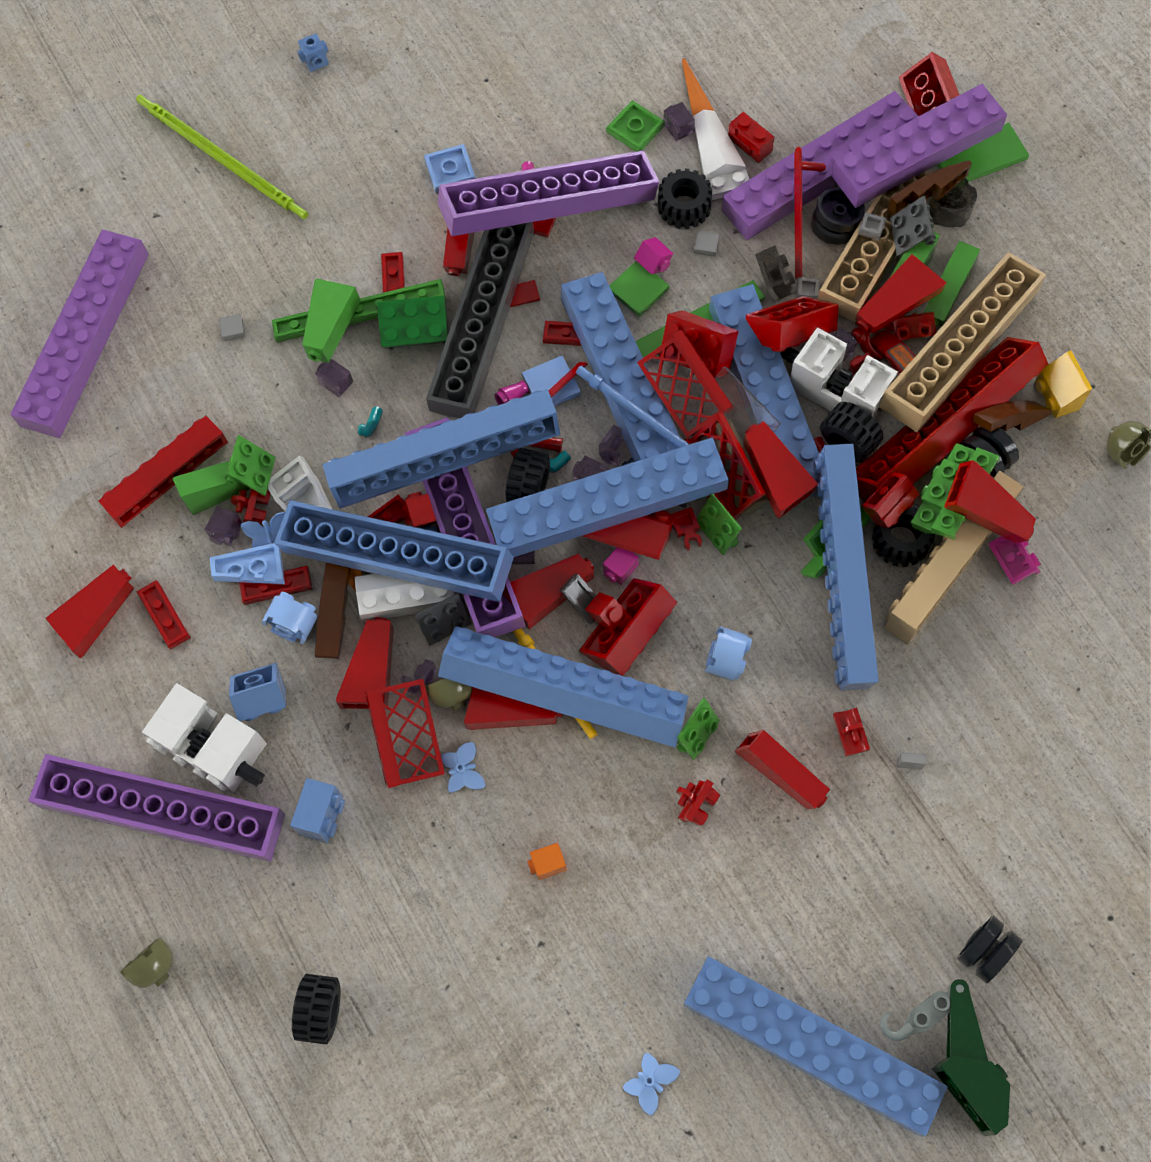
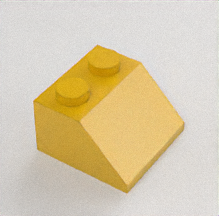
M1071 350L1047 365L1035 380L1037 391L1042 393L1046 407L1052 410L1055 419L1080 410L1092 390L1089 381Z

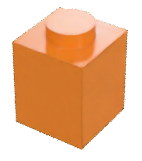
M559 843L530 852L532 859L527 862L531 875L537 874L538 880L567 871Z

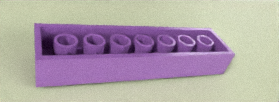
M980 84L834 160L832 177L856 208L1002 131L1007 113L986 87Z

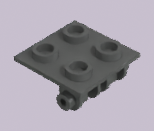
M922 196L890 218L898 257L921 242H925L926 245H932L935 242L936 235L932 230L934 227L933 219L930 216V206L927 205L925 196Z
M458 593L415 615L429 646L452 635L455 626L465 628L471 625Z

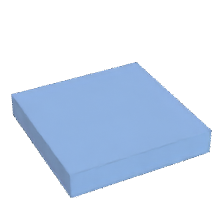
M464 144L424 155L435 193H439V186L441 184L476 179Z
M559 356L522 372V377L530 393H533L535 391L551 389L570 369L563 356ZM575 379L570 380L551 398L554 406L581 395Z

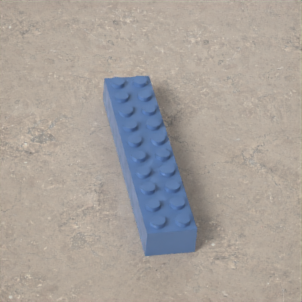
M603 272L561 284L562 304L573 324V328L594 374H598L607 385L679 436L666 406L637 364L643 357ZM604 394L635 462L678 448Z
M754 285L711 296L709 310L713 321L739 331L731 369L752 425H759L764 421L814 480L819 483L818 474H814L813 462L816 460L819 452L780 352H774L771 348L762 346L746 320V314L763 309ZM816 491L809 497L816 496Z
M548 389L535 391L528 396L514 398L507 403L490 406L486 410L469 413L462 418L453 421L448 420L441 425L424 428L417 433L408 436L403 435L396 440L379 443L372 448L355 451L351 455L342 458L331 459L329 462L322 464L329 488L341 509L560 435L557 412Z
M712 437L487 508L486 511L497 545L507 547L513 557L727 490L728 477Z
M853 444L824 445L813 462L814 474H818L819 482L816 488V496L820 497L821 506H818V518L823 522V529L820 530L821 543H825L826 552H823V565L827 566L828 575L825 576L826 590H830L827 608L828 612L832 613L833 622H830V635L835 640V646L832 647V657L834 661H837L838 669L834 673L835 683L839 685L840 691L869 689L878 683L879 680Z
M291 500L274 542L284 553L500 602L514 559L507 547Z
M455 626L443 652L438 677L671 747L676 746L689 697L678 691L664 689L654 684L637 681L631 677L617 675L608 670L597 669L584 663H577L564 659L561 656L547 654L537 649H530L517 645L514 642H507L494 638L491 635L480 634Z
M709 956L683 1005L920 1137L927 1135L948 1088L947 1085Z

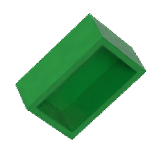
M444 296L377 302L382 348L446 342L449 328L446 298Z

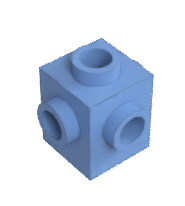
M317 33L298 41L300 48L297 51L302 63H306L310 72L329 64L326 53L329 52L324 40L320 41Z

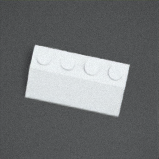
M379 574L355 577L357 602L362 623L367 620H374L376 617L388 619L417 614L454 595L453 591Z

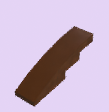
M968 160L944 167L909 184L891 197L887 211L894 216L906 205L912 204L922 196H925L926 200L932 196L938 201L968 176L972 162Z
M1010 401L975 413L973 422L990 432L999 427L1004 431L1013 427L1021 431L1051 415L1052 410L1035 401Z
M326 562L319 604L315 658L339 659L346 621L347 586L351 569L349 567Z

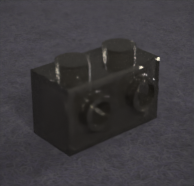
M776 245L756 253L755 256L767 290L774 302L794 294L795 291L792 285L796 282L792 272H787L786 267L789 266L786 255H781Z

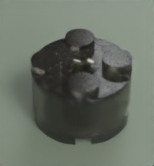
M963 179L938 201L931 196L929 212L934 224L944 227H962L969 220L977 199L976 188L968 183L969 180Z

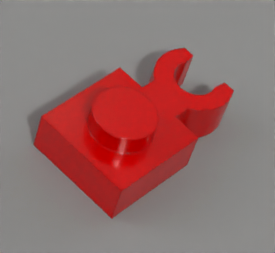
M692 507L670 514L675 516L673 528L677 538L685 537V549L687 551L690 550L689 541L691 540L696 541L698 547H701V536L695 533L700 530V526Z

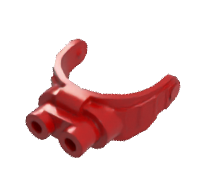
M856 321L855 325L857 328H854L850 335L860 344V348L865 354L869 352L874 359L882 360V355L877 353L870 344V332H865L859 328ZM892 323L884 327L894 332V325Z

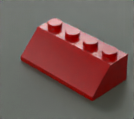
M934 52L929 53L899 76L908 104L918 116L960 95L946 59Z
M802 296L746 314V320L762 346L769 347L774 352H783L788 347H797L800 343L808 342L817 327L828 334L837 331L839 304Z
M661 510L582 535V537L659 560L669 541L675 516Z
M633 578L617 599L628 612L614 630L598 625L579 649V652L603 669L623 676L630 669L637 656L643 652L646 644L657 633L660 625L671 614L672 609L678 603L661 584Z

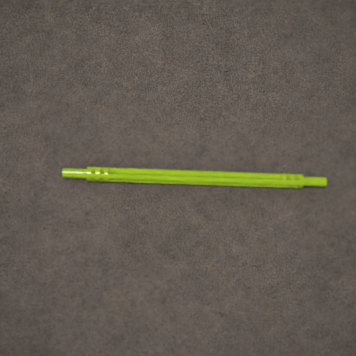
M141 94L136 97V101L148 109L151 115L284 209L291 210L303 220L308 217L309 213L294 203V199L159 104L152 103Z

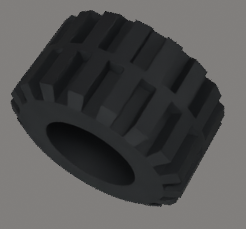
M685 168V171L677 169L676 173L670 172L668 177L662 179V184H659L658 212L664 221L668 220V225L672 226L674 224L678 229L680 227L689 229L690 226L697 227L698 222H705V218L709 216L711 210L712 187H710L711 183L709 180H706L704 174L699 175V171L694 170L691 172L690 169ZM679 196H690L694 200L690 202H681L676 200L675 198Z
M839 402L820 424L821 434L829 445L853 444L855 462L866 461L884 438L883 431L877 421L867 411L850 402Z
M520 448L516 452L508 473L505 490L506 502L546 489L550 470L549 454Z
M914 504L913 507L905 510L898 517V522L888 529L875 524L872 534V540H874L872 545L874 549L878 548L876 554L879 557L883 555L885 557L883 561L886 563L890 560L893 562V566L898 567V564L901 563L902 567H908L910 562L912 565H915L919 560L922 561L928 553L935 534L916 530L911 524L919 505ZM905 527L913 532L916 540L910 543L898 541L892 535L891 529Z
M305 974L297 988L292 1012L291 1027L294 1040L325 1045L329 1043L335 1031L340 1007L341 987L337 977Z

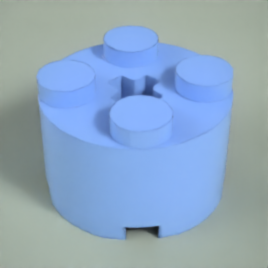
M281 592L279 596L273 598L261 623L265 627L268 623L272 626L271 632L286 640L295 642L296 639H301L300 644H304L317 620V615L314 613L316 608L307 602L301 604L295 601L292 595Z
M719 626L715 633L718 635L717 640L712 641L705 672L732 681L734 679L738 680L739 675L743 674L746 661L742 659L750 649L752 638L748 637L747 634Z

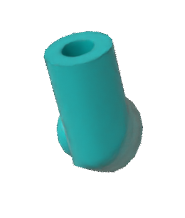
M373 407L366 425L360 424L358 426V434L360 436H365V438L372 436L383 413L380 407Z
M562 451L555 459L550 458L549 471L556 472L571 460V456L566 451Z

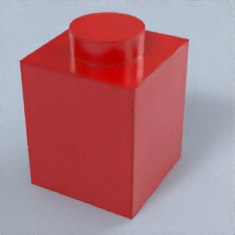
M601 592L585 608V611L598 625L610 630H614L628 613L614 597Z

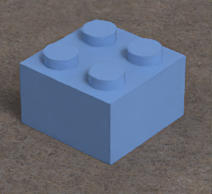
M277 662L230 677L229 698L239 721H251L259 715L277 713L286 707V687Z
M306 778L290 826L300 836L328 843L330 837H334L337 829V823H335L337 815L341 814L344 809V796L334 785Z

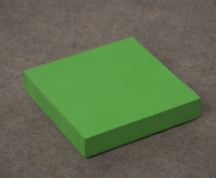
M632 100L606 127V132L637 152L642 151L664 128L665 121Z
M637 261L609 285L614 297L638 317L669 290V285L656 274L651 275Z

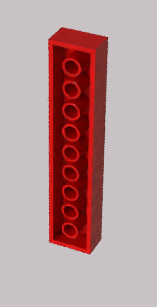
M1006 337L973 367L918 433L905 425L856 468L859 498L868 500L893 472L907 476L912 485L919 478L927 474L936 463L945 458L956 443L960 444L962 440L978 428L979 425L973 422L975 413L991 406L1008 402L1013 395L1022 390L1030 380L1038 376L1049 365L1040 343Z

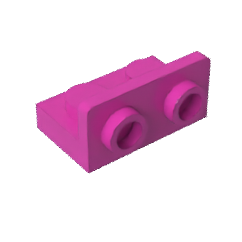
M1000 536L988 543L1011 584L1014 585L1033 573L1037 575L1041 572L1038 568L1041 565L1039 559L1034 552L1030 554L1025 547L1029 545L1028 541L1013 543Z

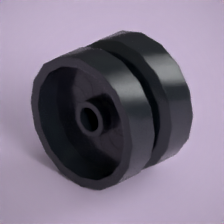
M840 187L830 188L824 191L817 201L816 209L811 218L812 230L819 239L833 245L845 244L850 241L862 221L865 206L862 204L855 208Z
M979 426L972 436H968L960 443V445L976 450L978 447L999 455L1000 460L996 462L990 473L992 477H995L999 471L1004 473L1005 470L1012 467L1019 459V451L1016 444L1000 427L990 432Z
M994 915L972 934L957 957L967 968L974 966L982 958V961L976 968V976L986 984L1002 970L1023 942V939L1013 931L1005 933L997 940L1004 929V923Z

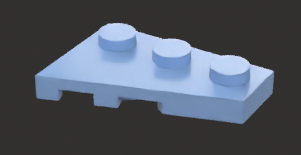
M274 543L210 557L211 576L214 581L285 584L281 549Z

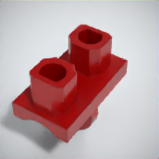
M915 312L912 315L902 316L893 321L895 336L899 340L929 337L937 333L934 312L920 314Z
M251 489L249 498H246L247 491L240 490L239 496L231 497L230 502L236 506V513H242L243 508H246L243 523L251 521L263 525L262 521L265 520L266 511L254 507L255 503L268 505L271 495L269 490H267L264 496Z
M857 707L833 713L845 757L869 751V743Z
M706 779V781L699 780L697 785L689 782L686 789L678 787L676 793L681 798L677 804L684 807L678 819L699 826L704 825L709 814L701 810L700 806L703 801L710 806H714L720 797V794L712 788L713 782Z

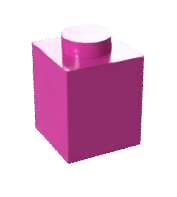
M654 237L642 241L634 259L652 275L664 272L670 266V259L674 253L659 239Z
M617 547L603 563L604 576L610 582L615 583L616 581L622 585L639 566V556L631 551Z

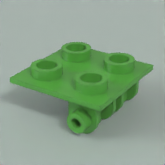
M238 435L233 447L232 456L230 457L228 470L225 474L226 483L235 485L239 481L265 496L276 457Z
M711 494L696 519L700 529L711 540L714 547L722 555H725L730 546L734 548L739 544L737 535L742 528L716 496Z
M703 697L677 737L678 746L676 748L683 753L687 751L693 760L703 751L706 741L716 731L720 721L706 698Z

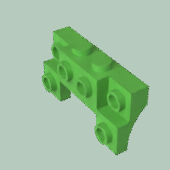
M956 443L948 459H943L940 466L937 465L935 467L930 484L923 488L921 492L922 504L911 521L912 527L924 533L937 534L955 540V534L961 524L965 522V516L944 508L959 464L973 460L990 475L996 462L1000 460L999 455L978 447L976 450Z

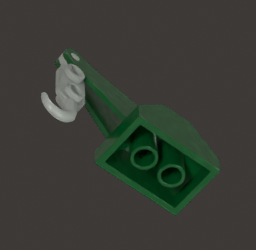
M957 979L950 983L947 992L938 991L933 993L910 1012L904 1026L898 1031L889 1029L887 1019L890 1016V1012H885L880 1021L881 1030L887 1038L893 1041H902L910 1035L926 1032L947 1015L946 1058L935 1065L932 1070L941 1082L948 1086V1091L984 1136L997 1135L1008 1125L1010 1083L1006 1080L1008 1075L999 1064L994 1065L993 1062L988 1061L969 985L966 981Z

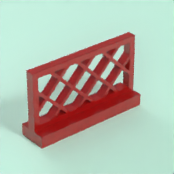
M682 330L676 332L674 337L637 362L687 439L697 433L717 414H725L734 409V406ZM673 344L679 350L677 360L665 358L666 349ZM681 355L683 356L685 361H680ZM651 359L660 360L658 373L649 372L644 364ZM664 361L676 363L674 376L661 374ZM680 364L689 365L691 368L689 379L677 377ZM694 374L698 380H693ZM652 376H657L656 382ZM661 377L673 379L670 392L661 391L659 388ZM676 380L689 382L686 395L674 393ZM692 383L703 386L702 398L690 396ZM706 393L709 395V397L711 398V400H710V399H705V398H706ZM664 394L669 395V400H667ZM673 396L685 398L683 411L673 409L671 406ZM689 399L701 401L699 414L686 412ZM705 402L714 403L719 410L712 416L702 415ZM677 413L682 414L681 419L679 418ZM686 415L698 417L696 427L690 431L684 426Z
M719 413L694 436L684 441L693 444L701 441L700 438L704 435L708 436V439L713 437L714 442L715 439L721 441L720 452L718 451L723 466L725 467V459L731 460L730 472L725 470L726 475L730 477L729 487H727V490L715 493L714 495L734 520H737L741 517L739 515L766 493L723 413ZM717 423L722 427L721 436L715 434ZM727 443H730L733 448L732 456L726 454ZM738 463L743 467V476L737 474ZM736 479L742 481L741 492L735 490ZM748 483L752 484L756 491L753 496L747 494ZM734 495L740 497V504L738 508L735 506L733 502Z
M424 679L366 691V700L386 788L444 775L445 772ZM419 685L421 696L416 703L404 696L409 687ZM405 688L402 694L396 691ZM392 691L400 696L393 708L384 704L382 693ZM402 698L414 705L407 718L395 711ZM421 700H423L424 708L419 705ZM385 708L390 711L388 716H386ZM416 708H419L426 714L427 719L422 727L409 720ZM393 713L405 720L398 733L389 728L388 720ZM407 723L420 729L413 741L400 735ZM427 723H428L429 731H427V730L424 729L425 726L427 725ZM422 731L431 736L432 743L427 751L415 744ZM390 732L396 735L393 741ZM398 737L410 744L404 756L394 751L393 745ZM413 746L425 753L418 766L406 759ZM432 748L434 749L435 756L430 753ZM396 756L401 759L398 765H397ZM427 756L436 760L438 771L428 773L420 768ZM404 761L416 768L411 777L400 778L399 768ZM418 770L424 773V774L415 776L416 773L418 772Z

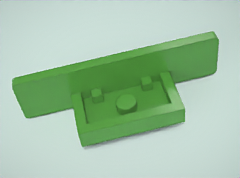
M860 507L862 527H864L869 522L870 517ZM822 520L803 538V541L814 554V557L802 569L801 573L803 576L814 579L821 576L827 566L823 565V552H826L825 543H821L820 530L823 529Z

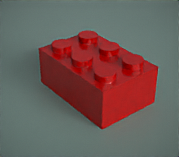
M683 310L667 315L662 344L674 337L676 332L682 330L714 378L730 373L739 333L738 330ZM675 344L666 349L665 358L677 360L679 350ZM681 355V360H680V361H685V359H684L683 356ZM680 364L684 367L691 369L689 365Z

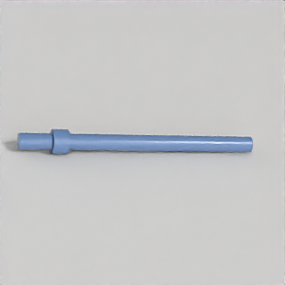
M583 366L577 369L576 374L589 382L590 387L596 391L600 390L675 446L680 448L690 445L607 385L598 374H592Z

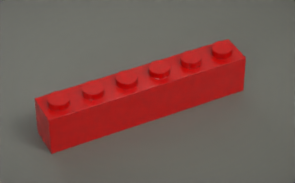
M205 415L203 418L196 420L184 433L177 435L169 445L161 448L149 461L143 462L130 476L124 477L115 488L105 492L98 502L122 528L175 485L174 477L192 472L226 445L228 441L223 432Z

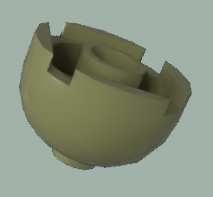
M1125 422L1115 426L1109 432L1107 441L1108 454L1114 462L1124 469L1127 468L1126 465L1129 463L1132 466L1138 464L1151 449V446L1148 445L1151 439V429L1140 422Z
M445 678L425 685L427 695L432 703L441 708L451 707L453 711L466 705L465 700L471 696L473 689L472 686Z
M159 937V939L157 938L142 950L133 961H130L120 973L128 982L139 988H147L154 983L158 987L169 978L167 972L173 963L172 952L165 941Z

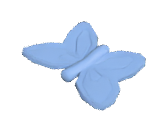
M285 512L277 513L272 517L269 525L266 520L262 521L263 527L258 522L251 521L241 524L243 532L253 539L252 548L275 542Z
M473 742L463 744L456 753L448 752L441 755L443 764L450 768L448 773L452 775L448 784V790L451 793L460 790L463 786L475 790L485 787L483 777L478 772L470 770L476 767L475 763L469 764L474 759L476 753Z
M645 1053L641 1064L643 1072L637 1073L639 1078L626 1082L623 1089L630 1095L638 1096L639 1104L643 1111L648 1115H653L658 1106V1095L655 1090L661 1093L664 1088L659 1084L667 1085L675 1081L680 1074V1070L669 1064L659 1065L651 1054Z

